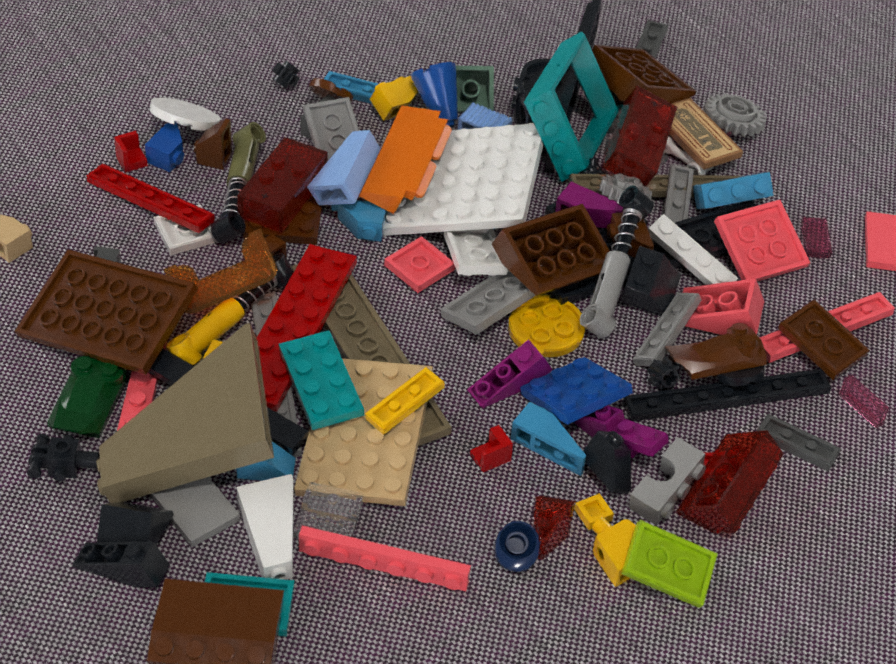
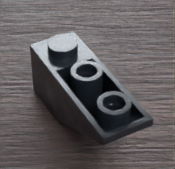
M153 541L86 542L72 564L74 568L132 587H158L170 566Z

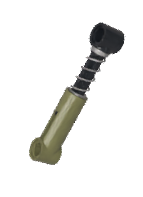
M256 122L249 123L233 134L235 149L226 182L228 192L225 196L226 200L224 201L222 213L219 219L211 224L210 229L215 240L221 244L228 243L246 230L245 222L240 216L242 212L241 206L244 204L242 199L246 196L245 192L250 189L259 146L266 140L263 128Z

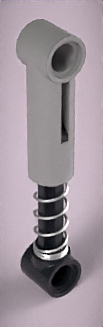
M635 185L626 188L619 198V205L623 207V215L621 217L622 224L618 226L619 233L615 235L616 243L612 245V251L606 254L590 305L584 309L579 320L583 327L602 339L609 336L616 325L613 314L631 262L627 253L632 248L630 245L632 239L636 238L634 232L639 228L637 223L647 217L654 207V200Z

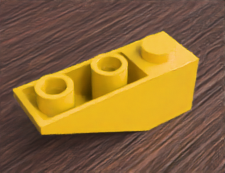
M411 76L399 77L392 82L379 83L374 88L375 91L370 97V101L383 121L395 118L401 105L409 106L419 92Z

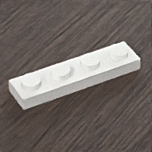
M665 214L648 228L650 237L705 285L738 280V277Z

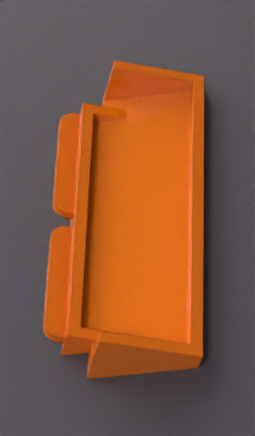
M401 105L359 197L394 214L403 197L412 201L414 196L422 198L425 195L436 169V164L431 159H440L452 132L451 127L446 124L448 119L438 118L441 111Z

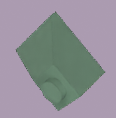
M456 66L458 112H464L473 102L493 111L494 66Z

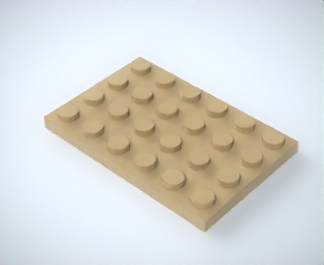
M342 358L364 407V416L312 430L310 427L294 487L295 496L406 506L427 402L385 435L366 420L365 413L425 367L433 372V366Z

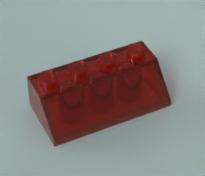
M768 430L726 434L707 462L703 475L699 480L695 481L676 512L714 534L736 533L784 455Z

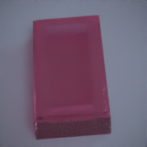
M803 217L801 226L807 256L831 258L832 248L827 219Z
M847 376L844 379L839 396L876 429L884 424L889 407L854 376Z

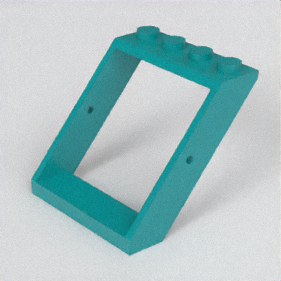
M582 31L561 42L524 101L527 111L562 182L568 179L570 174H577L587 168L589 158H593L619 112L588 40ZM570 64L594 114L579 142L555 92V88Z

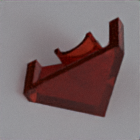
M544 496L535 497L533 516L535 530L539 536L540 543L538 559H545L570 535L575 501Z

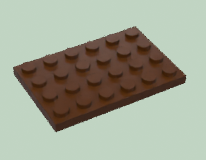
M68 249L14 332L23 339L81 356H88L101 362H108L118 367L147 375L198 288L193 282Z

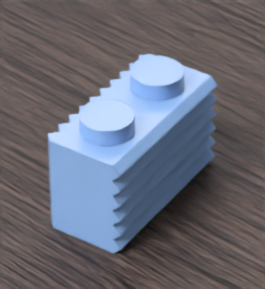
M473 102L458 118L457 130L512 125V118H508L507 115L500 114L499 112L496 113L494 110L492 111Z

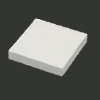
M160 215L154 217V224L170 255L217 243L210 230L211 224L202 232L197 233Z

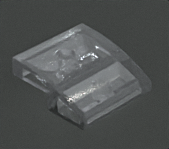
M309 482L301 502V512L293 530V538L299 539L302 525L353 537L364 494Z

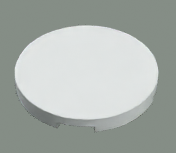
M153 98L150 103V112L157 118L171 124L176 122L184 126H191L193 130L205 131L220 122V117L214 112L186 101L171 98Z

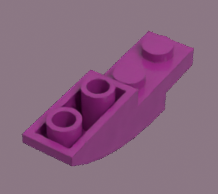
M609 405L574 421L578 427L591 437H594L597 431L617 432L623 437L624 444L631 450V458L638 453L653 457L669 442L666 432L624 419L623 410Z

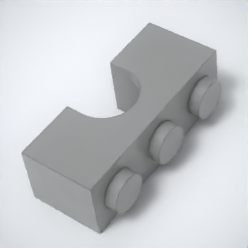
M677 437L664 452L661 459L660 470L669 475L671 479L656 481L646 475L630 494L629 509L656 526L663 518L668 519L675 508L674 504L679 498L681 500L684 499L690 490L692 481L694 479L699 480L706 469L704 465L705 453Z

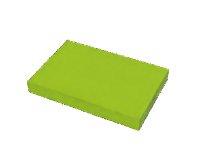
M639 520L636 523L621 574L700 608L705 602L718 553L643 520Z

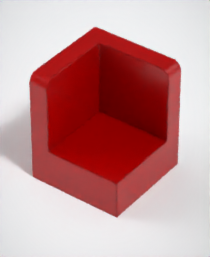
M137 131L114 137L116 159L125 173L148 166L147 158L140 149Z
M497 425L490 428L488 443L471 449L470 456L481 471L486 472L511 461L513 443L501 426Z

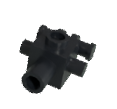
M39 434L36 437V444L31 448V455L28 459L30 467L27 470V475L32 478H39L42 473L41 468H45L48 471V476L53 477L56 481H63L64 478L76 479L79 468L98 469L96 460L100 458V452L81 451L79 439H74L71 435H65L63 438L51 437L50 440L48 435Z

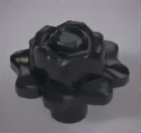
M589 158V165L579 173L608 174V171L603 170L599 166V158Z

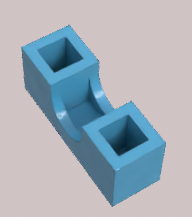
M770 172L693 185L696 209H707L774 196Z

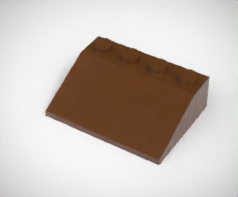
M594 44L592 52L609 90L614 92L620 101L631 106V110L637 114H643L644 112L652 113V109L690 98L697 92L644 49Z
M583 204L504 228L492 242V246L502 264L536 296L599 275L606 254L610 251Z
M165 578L151 630L147 655L148 664H275L284 590Z

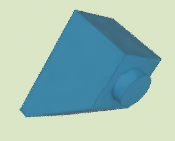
M357 200L354 204L338 205V220L357 239L382 242L387 210L371 202Z
M272 442L274 458L237 468V479L264 481L289 474L294 476L296 458Z

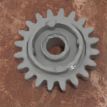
M716 94L715 97L710 96L706 100L703 110L725 133L734 136L741 134L743 137H746V134L753 137L754 133L760 134V131L764 129L767 118L764 115L765 111L759 110L760 106H756L753 101L737 95L724 94V96Z

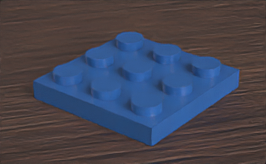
M585 357L575 359L572 363L562 368H556L551 373L540 378L532 379L529 383L520 387L521 395L524 398L553 413L557 419L567 425L633 393L631 383Z

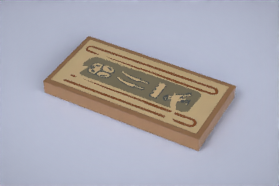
M691 98L652 109L651 116L703 170L742 158L743 151Z

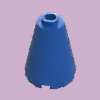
M438 63L430 65V68L424 70V72L422 68L412 72V81L426 108L441 111L438 118L448 119L446 124L450 127L454 126V121L458 120L455 63Z

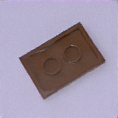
M815 299L786 318L778 326V329L832 380L866 357L870 351Z

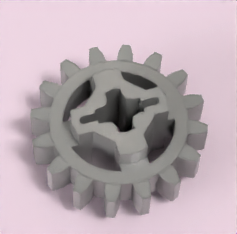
M607 174L606 177L603 176L599 186V191H602V195L609 196L608 199L614 200L618 204L623 191L632 185L638 187L650 198L652 197V191L649 190V187L643 186V183L638 178L623 174H613V176Z

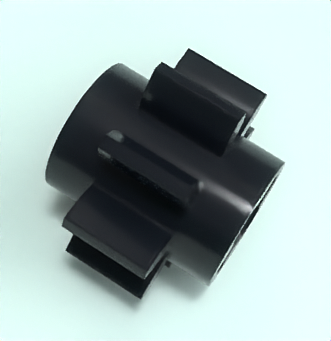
M285 61L283 65L278 62L272 69L276 74L273 80L286 89L289 85L295 87L300 80L297 76L300 70L288 61Z
M666 356L663 357L662 361L654 359L649 369H647L651 376L648 382L661 391H664L665 387L674 388V385L681 378L677 372L680 366Z

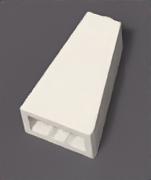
M292 474L237 487L238 507L261 576L264 578H293L294 494Z

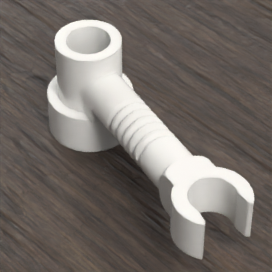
M664 136L660 139L665 144L658 147L659 151L673 154L688 164L687 168L694 169L693 175H706L712 169L711 167L703 170L687 152L677 146L670 136Z

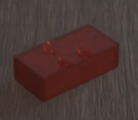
M636 85L624 101L602 168L616 175L623 174L629 177H636L643 183V186H647L657 174L677 106Z
M284 137L237 195L238 213L243 219L282 233L312 195L307 186L328 162V152Z

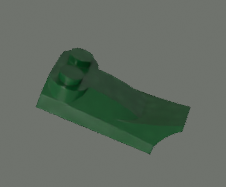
M88 356L76 358L71 363V374L48 419L47 425L51 428L100 439L129 380L128 372L122 367L108 362H101Z

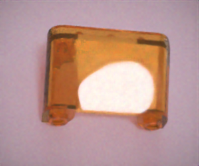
M261 228L248 233L249 236L243 241L242 253L245 258L244 261L204 278L198 279L194 269L188 265L177 266L175 264L163 269L165 275L193 282L197 286L198 290L186 308V313L200 312L266 284L275 278L277 266Z

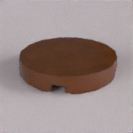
M313 78L308 86L312 92L322 98L330 95L335 99L349 97L350 102L353 100L351 92L345 88L340 90L333 82L325 79Z

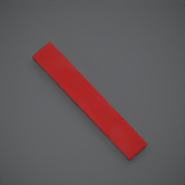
M101 164L86 175L88 183L197 233L202 232L215 221L214 213L105 164Z

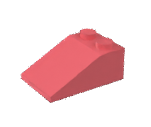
M756 278L686 287L683 289V293H699L702 300L685 327L724 335L727 334V329L732 327L733 324L744 323L756 334L758 333L764 299Z

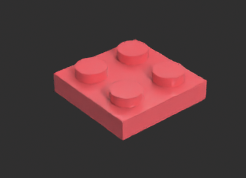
M422 236L384 259V266L417 293L455 270L454 262Z

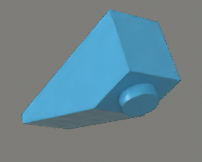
M529 402L512 423L511 440L581 476L584 472L586 454L553 413Z

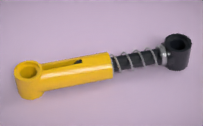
M278 253L266 259L262 263L263 269L260 276L255 277L253 283L246 284L245 289L239 290L237 296L224 299L187 332L171 339L166 344L168 352L191 365L196 364L202 358L201 354L209 348L213 339L218 340L244 317V310H249V305L257 303V299L260 296L263 297L267 290L279 288L288 283L294 271L284 253Z

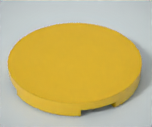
M550 295L534 296L513 310L508 322V331L513 342L520 347L529 339L543 357H559L574 351L584 338L585 327L580 324L579 320L582 313L575 305L569 301L566 304L560 305L558 300L550 298Z

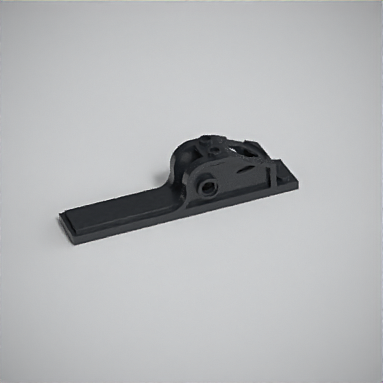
M592 0L591 3H587L578 33L582 31L585 34L591 49L597 35L602 0ZM551 59L531 60L523 66L520 77H515L513 91L517 92L513 96L511 108L515 109L514 121L516 125L533 123L524 101ZM571 64L555 88V92L569 122L581 86ZM543 144L541 155L542 161L546 162L544 172L554 174L555 168Z

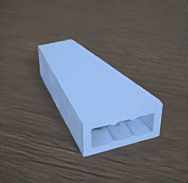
M370 130L352 131L307 186L318 205L354 204L357 201L381 149Z

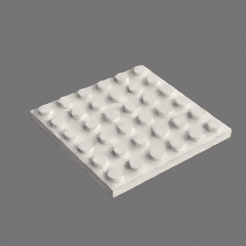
M534 123L452 130L440 159H431L436 164V169L425 195L422 198L414 196L412 201L403 197L394 214L387 211L383 236L507 228L526 222L543 149L542 139Z

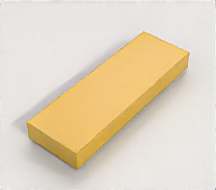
M425 367L367 411L365 418L385 435L444 389L445 383Z

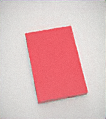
M866 212V267L896 271V215Z

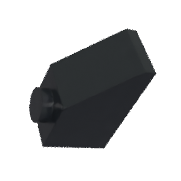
M597 431L583 450L586 454L585 462L611 493L628 494L631 491V450L624 444L623 437L617 432Z

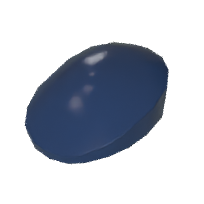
M513 521L506 524L499 531L495 540L494 553L497 561L502 567L513 572L528 570L538 559L540 548L539 536L536 530L528 523Z

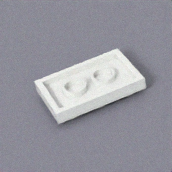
M493 229L443 232L458 274L472 276L474 274L489 276L507 275L508 269L502 264L492 246V242L496 238Z

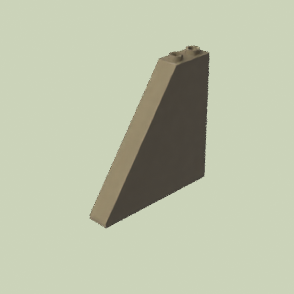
M250 323L243 325L99 446L100 458L96 460L101 479L97 480L100 494L102 496L106 495L110 503L125 502L274 458L259 345Z

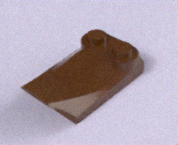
M744 323L733 324L732 327L727 329V334L702 342L665 346L673 360L681 364L692 380L767 365V355L762 340Z

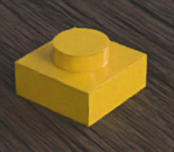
M600 493L575 503L574 510L588 530L592 529L593 524L602 517L608 522L613 521L614 513Z

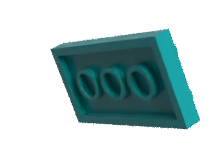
M330 330L278 344L279 352L312 430L364 416V407Z

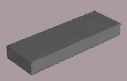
M767 414L755 437L828 472L841 451V448L770 414Z

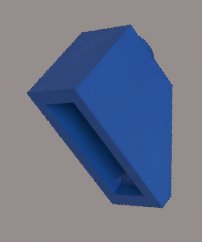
M167 122L145 144L147 163L171 172L177 165L182 163L184 159L183 143L176 122L175 124Z

